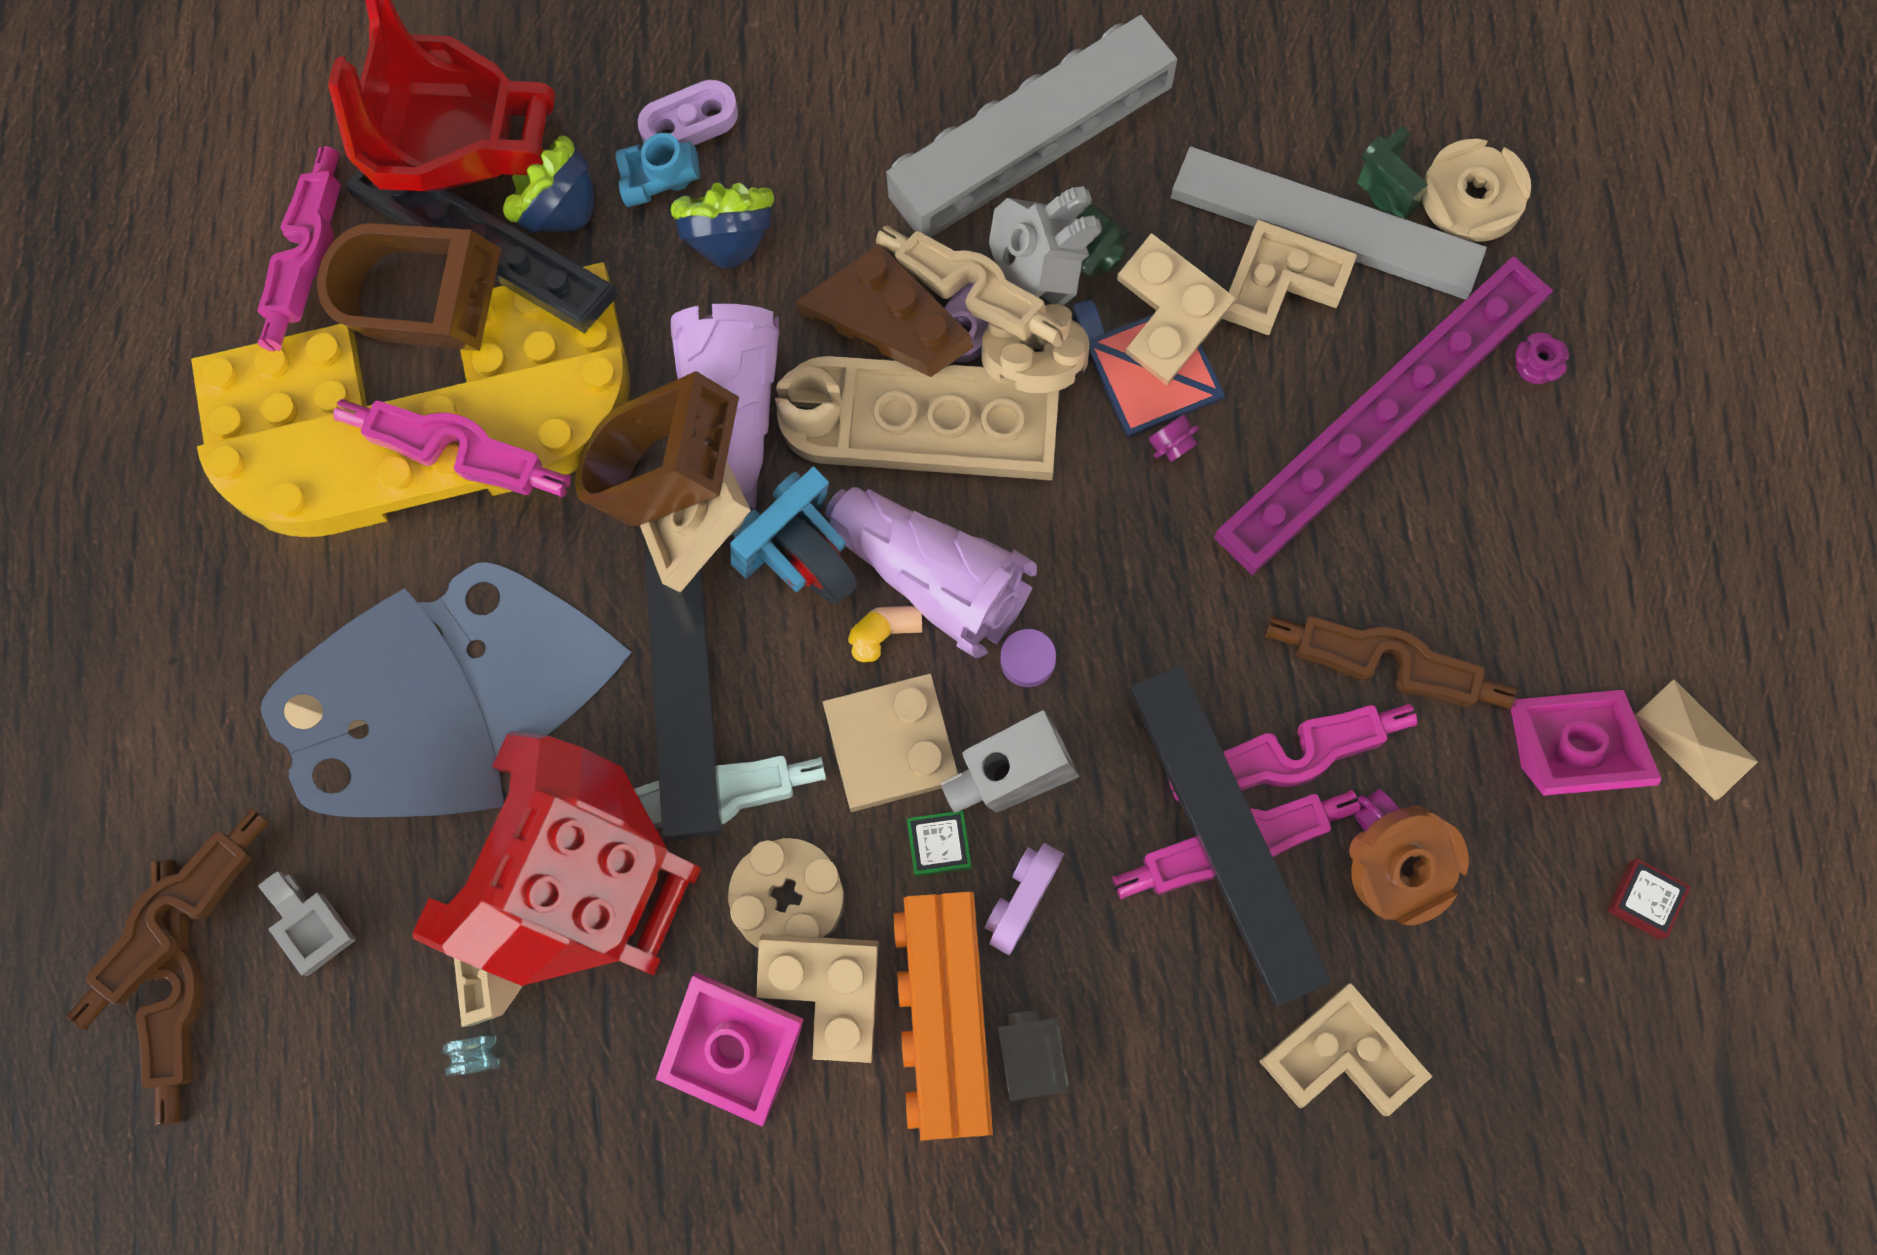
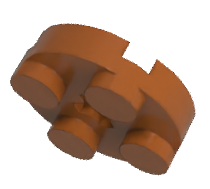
M1419 805L1398 809L1384 815L1374 822L1367 831L1355 836L1349 849L1350 857L1353 860L1351 868L1352 883L1360 900L1378 916L1384 919L1397 920L1402 925L1421 924L1443 913L1458 895L1452 889L1458 882L1459 874L1461 873L1466 876L1469 866L1468 849L1464 838L1457 828ZM1410 856H1420V860L1413 864V875L1407 877L1400 872L1401 866Z

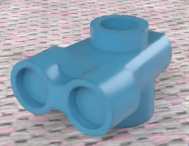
M658 133L651 136L642 147L641 145H635L616 151V162L620 172L619 190L626 207L650 202L652 195L669 189L673 191L683 190L692 181L700 179L698 153L694 144L691 141L679 143L669 133Z

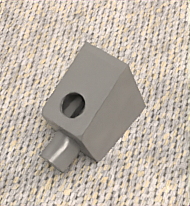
M1042 710L962 752L969 769L941 782V786L954 813L982 800L987 807L997 813L1074 780L1079 775L1056 726L1046 712ZM1010 764L1007 776L1002 780L995 781L994 776L997 769L1002 765Z

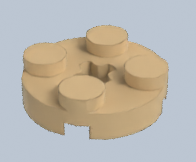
M1481 139L1457 141L1441 150L1428 169L1421 185L1423 206L1432 222L1443 230L1444 233L1473 242L1494 240L1512 230L1525 211L1531 192V179L1527 168L1520 158L1505 147L1502 152L1495 148L1486 147L1485 145L1488 141ZM1467 182H1472L1476 188L1485 187L1487 189L1482 199L1473 198L1466 193Z
M1059 304L1046 305L1047 316L1061 324L1067 325L1069 328L1065 342L1061 340V346L1055 347L1034 333L1028 339L1022 340L1005 329L988 322V328L982 338V364L986 372L996 381L1000 382L1001 375L1016 381V390L1026 393L1055 392L1075 382V374L1080 370H1083L1084 373L1088 365L1090 345L1088 335L1080 324L1072 320L1070 309ZM1033 349H1041L1043 351L1034 352Z
M782 838L775 841L767 840L760 842L739 862L731 877L728 890L730 915L732 921L744 937L757 948H759V939L762 934L828 938L837 927L844 908V890L838 870L821 849L806 841ZM786 881L796 883L795 892L802 896L800 905H789L785 913L777 911V900L771 897L773 889L775 887L783 888Z

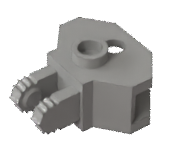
M1084 186L1071 187V189L1061 193V196H1057L1048 205L1006 198L994 209L989 246L995 263L1001 268L1007 281L1038 298L1041 296L1053 304L1064 305L1076 296L1082 261L1089 256L1086 246L1094 240V237H1098L1102 230L1099 219H1096L1094 215L1082 216L1080 219L1076 218L1084 211V208L1091 204L1090 201L1092 199L1089 190H1086ZM1009 252L1016 256L1012 264L1009 262Z

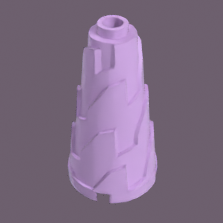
M712 304V315H708L699 320V306L683 309L671 317V337L678 379L697 371L739 396L727 461L750 510L753 511L756 509L758 476L763 463L764 435L768 433L771 383L774 382L779 317L774 318L773 311L741 304Z
M852 487L848 491L841 489L832 497L826 508L825 515L830 519L829 524L846 542L844 546L875 568L889 585L909 599L931 623L957 641V647L974 658H980L988 653L986 648L979 644L984 637L996 645L1018 617L1033 588L1023 582L1021 578L1023 572L1031 577H1036L1037 566L1035 562L1013 549L1010 552L982 538L972 537L933 518H928L916 511H911L870 489H867L866 492L858 487Z

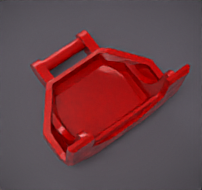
M365 0L369 16V49L361 79L359 80L356 68L346 61L345 56H339L334 61L328 87L346 156L379 189L444 191L500 176V174L528 175L527 169L529 166L534 164L543 165L541 155L544 151L542 142L547 115L552 113L555 103V92L550 86L541 82L510 81L496 64L452 36L410 34L402 23L392 0ZM512 115L525 116L521 140H509Z
M511 731L507 734L492 765V768L495 770L511 773L509 794L466 885L448 905L431 898L428 899L412 932L413 939L520 986L617 961L654 976L661 962V959L657 958V954L688 884H695L702 868L667 851L665 844L621 766L583 747L551 736ZM658 871L668 874L636 947H632L626 944L628 938L637 927L658 880Z

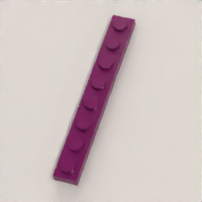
M1516 257L1510 258L1216 531L1214 539L1251 575H1254L1549 298L1553 290Z

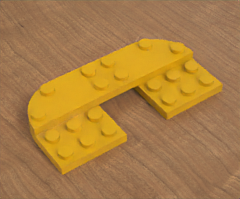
M604 262L583 267L610 283ZM495 287L492 291L480 351L460 349L466 383L398 398L384 403L423 416L433 413H452L466 417L478 424L489 438L535 453L541 460L542 467L565 475L572 474L577 470L582 451L598 424L611 411L627 403L629 400L630 373L615 302L613 301L584 334L507 287ZM337 324L286 336L280 351H268L256 343L191 359L204 445L197 446L203 469L216 490L242 514L264 525L268 530L298 537L326 536L387 522L386 513L483 489H488L492 496L511 492V490L499 486L470 481L460 477L454 470L460 442L449 443L433 465L425 466L394 450L370 443L361 434V428L334 420L333 413L335 407L341 409L337 405L340 399H346L349 402L369 409L372 407V405L367 406L354 331L345 325Z

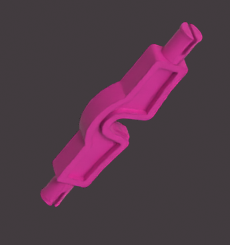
M321 146L318 148L312 173L300 175L292 201L281 223L280 228L283 231V235L290 242L300 245L296 248L274 254L269 261L265 287L258 306V313L266 319L258 344L268 351H280L288 323H295L301 320L313 279L317 276L326 251L333 243L334 236L330 222L341 184L334 177L340 154L332 147L324 146L323 149Z
M340 399L337 402L341 409L336 407L334 409L333 416L335 421L361 428V434L370 443L394 450L425 466L433 465L449 443L460 442L454 470L460 477L466 480L499 486L523 495H529L532 488L535 487L558 495L561 498L567 494V490L564 487H570V475L542 467V462L535 453L491 439L478 424L457 414L433 413L423 416L381 401H375L371 409L349 402L346 399Z
M1407 703L1404 706L1381 713L1377 712L1374 705H1369L1343 714L1307 720L1301 723L1297 729L1303 755L1300 760L1288 758L1278 743L1277 737L1271 733L1260 735L1232 749L1225 750L1223 753L1241 791L1264 783L1274 787H1294L1318 778L1334 761L1381 747L1387 740L1386 734L1417 726L1416 714L1410 715L1414 709L1411 704ZM1169 780L1171 790H1174V789H1173V786H1172V784H1171V782H1170V780ZM1174 791V792H1173L1174 798H1175L1176 801H1179V799H1178V797H1177V795H1176V793H1175V791Z
M1349 790L1346 793L1324 801H1320L1316 794H1312L1268 811L1252 808L1250 810L1272 857H1275L1298 844L1325 835L1331 830V822L1356 814L1361 810L1358 801L1337 808L1357 798L1354 791ZM1196 837L1149 853L1143 859L1144 866L1112 876L1115 887L1134 880L1137 881L1118 888L1117 894L1121 900L1124 897L1152 887L1156 894L1161 895L1185 885L1215 879Z

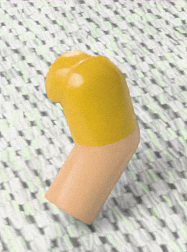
M914 605L877 607L871 610L850 631L848 642L853 645L851 650L852 656L859 662H872L880 657V643L890 634L922 633V613Z

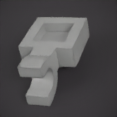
M277 871L258 885L282 916V919L270 927L269 931L302 976H309L356 941V938L325 895L316 893L306 900L302 888L293 875L288 874L284 876L282 872Z

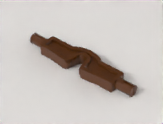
M1271 615L1265 632V638L1298 646L1296 651L1298 658L1325 665L1362 681L1370 680L1375 675V669L1379 665L1381 655L1390 654L1398 662L1396 688L1405 694L1439 699L1466 708L1471 707L1477 700L1510 710L1515 701L1513 696L1517 693V687L1483 678L1485 670L1482 666L1432 652L1420 639L1399 629L1375 627L1360 631L1316 617H1309L1305 624L1301 625Z
M250 808L249 812L228 835L216 831L178 874L165 877L149 887L132 907L126 920L124 934L86 975L85 981L92 988L65 1015L69 1021H73L72 1024L78 1028L87 1031L88 1027L109 1003L125 1004L144 981L178 950V940L163 925L164 913L168 909L176 907L181 913L188 915L194 920H202L209 916L231 883L252 861L253 857L246 849L266 826L270 825V822L253 808Z
M175 860L150 862L151 886L161 879L175 874ZM176 907L168 909L164 913L162 921L166 929L178 940V950L145 980H169L172 985V992L167 999L154 1002L151 1005H143L136 1013L141 1053V1085L143 1088L154 1089V1126L181 1123L179 1086L188 1085L192 1081L191 1025L199 1013L203 997L202 974L196 959L189 952V916L181 913Z

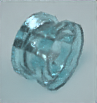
M496 1036L469 1038L443 1045L442 1053L448 1055L451 1060L449 1067L445 1068L446 1077L467 1075L499 1067V1058L493 1057L491 1053L492 1046L497 1044Z

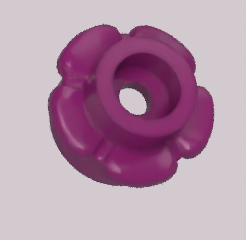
M1544 332L1534 333L1527 338L1526 342H1521L1515 352L1516 367L1521 377L1526 381L1534 384H1544L1559 379L1566 372L1567 365L1565 361L1569 359V352L1561 340H1555L1550 334ZM1544 353L1547 356V360L1540 359L1538 354Z
M1183 414L1148 438L1157 451L1153 456L1159 458L1165 454L1169 461L1172 462L1197 445V442L1192 434L1199 430L1198 424L1193 427Z
M1377 789L1367 798L1363 795L1358 797L1357 800L1360 803L1361 810L1355 814V818L1363 830L1367 831L1374 822L1384 815L1398 810L1399 807L1387 794Z

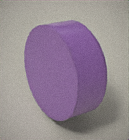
M1023 629L1011 634L1005 640L1000 656L1001 669L1006 678L1015 685L1028 688L1039 686L1047 681L1054 671L1056 650L1052 641L1044 633L1033 629Z

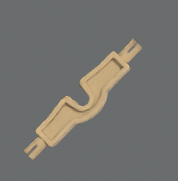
M890 226L883 227L884 233L881 230L878 232L876 238L877 245L880 244L883 248L894 253L897 262L912 277L921 281L941 298L948 299L967 284L975 283L965 299L967 309L974 317L1001 327L1022 340L1028 339L1034 333L1055 347L1062 345L1061 340L1065 342L1069 333L1068 326L1047 316L1043 300L1007 281L1001 268L987 256L972 251H953L919 231L913 233L910 238L897 232Z

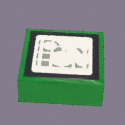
M963 811L907 818L915 878L971 870Z

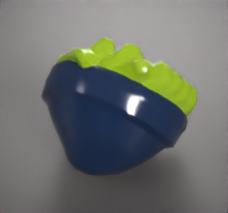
M561 135L554 140V143L549 146L548 150L542 152L543 165L534 164L529 166L527 169L528 175H512L516 191L506 198L503 213L509 221L516 222L530 234L536 232L576 231L583 228L592 215L594 190L588 171L589 163L582 156V153L574 148L571 139Z
M714 183L711 190L707 191L705 197L692 199L690 196H682L672 203L670 211L671 215L676 219L680 239L686 241L714 265L724 269L733 268L741 265L753 255L759 247L766 230L771 227V206L774 202V195L772 190L767 187L759 189L751 187L748 190L743 184L735 183L732 188L726 189L722 184Z

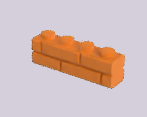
M974 892L904 897L905 912L894 913V933L896 948L907 947L909 971L897 972L900 1007L911 1006L913 1030L901 1032L904 1068L915 1067L917 1091L906 1092L908 1129L919 1128L921 1141L993 1135Z

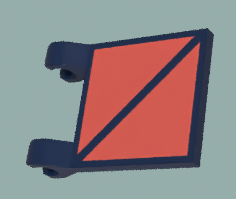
M1084 300L1073 306L1072 320L1080 324L1088 335L1090 344L1089 356L1126 438L1225 398L1202 345L1197 348L1171 382L1165 385L1126 354V348L1154 314L1104 333L1094 302Z

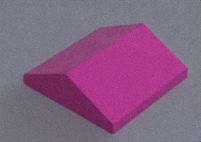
M1624 690L1515 699L1511 713L1521 768L1543 796L1659 785L1661 781L1660 773Z
M696 972L688 986L656 1080L763 1126L792 1062L804 1019Z

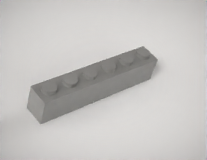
M1139 15L1125 25L1123 23L1116 24L1099 41L1084 50L1076 49L1070 52L1061 61L1060 65L1042 76L1040 74L1031 76L1013 94L1001 101L994 100L987 103L974 118L959 127L952 126L945 129L936 137L933 143L917 153H907L897 159L891 169L886 171L888 197L914 232L919 231L932 238L1172 88L1178 58L1142 15Z

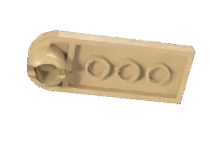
M833 356L816 357L799 364L793 370L787 372L776 386L778 398H775L777 419L782 437L794 453L811 462L1052 480L1059 390L1049 393H1026L1015 389L1016 381L1001 375L1000 382H998L986 372L984 367L948 365L934 376L929 377L897 361ZM796 407H806V408H814V409L803 410V409H799V408H796Z

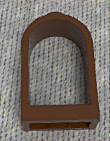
M378 223L360 224L343 232L326 251L316 276L318 296L323 309L332 319L374 340L480 351L501 248L472 230ZM394 252L447 255L433 323L363 316L359 302L360 288L366 273L376 261Z
M695 371L615 408L595 428L580 456L575 477V488L579 499L626 525L636 527L719 496L739 396ZM669 436L663 466L629 480L634 467L645 451L655 442Z

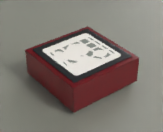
M1637 858L1630 861L1607 912L1662 940L1668 938L1691 886Z

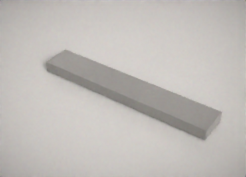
M1191 146L1171 194V199L1255 227L1257 220L1355 253L1357 254L1355 262L1465 300L1472 291L1487 248Z

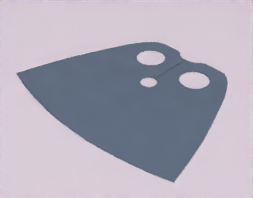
M481 562L468 567L452 578L448 591L441 599L439 598L430 603H418L431 621L441 628L444 640L463 669L482 711L495 757L507 734L511 731L548 735L562 725L605 685L632 653L594 621L526 577L493 563ZM480 582L493 584L500 593V602L497 608L487 615L474 614L466 605L468 590ZM481 640L484 642L486 650L482 657L471 658L467 654V645L470 641Z
M405 588L362 613L290 667L272 685L262 700L261 714L270 736L288 748L292 757L289 780L297 798L309 810L342 817H414L501 808L504 805L500 774L498 770L492 768L496 758L493 745L474 692L463 669L443 636ZM305 694L312 696L322 705V719L316 726L309 729L296 728L289 724L285 718V705L296 695ZM354 720H362L369 726V733L363 739L353 738L348 732L349 724ZM324 759H339L346 763L350 769L351 780L343 791L333 794L325 793L314 784L312 778L313 769Z

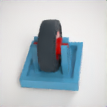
M814 466L802 477L797 472L789 475L772 493V496L776 499L774 503L761 515L756 510H753L745 516L739 530L732 534L735 539L730 543L731 565L747 579L765 562L795 592H798L805 585L811 587L832 604H839L857 587V581L839 553L845 548L846 542L819 513L825 504L829 482Z

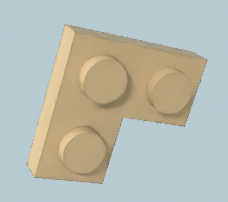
M1257 220L1229 290V293L1236 298L1235 302L1222 319L1270 335L1286 291L1337 308L1357 254Z
M1152 233L1119 272L1117 277L1120 283L1156 310L1155 314L1126 348V354L1165 385H1168L1234 304L1236 299Z
M762 934L759 939L756 998L815 1001L813 1059L871 1063L874 1046L879 941Z
M1351 983L1340 989L1260 1060V1063L1299 1108L1306 1106L1345 1071L1383 1116H1389L1433 1077Z

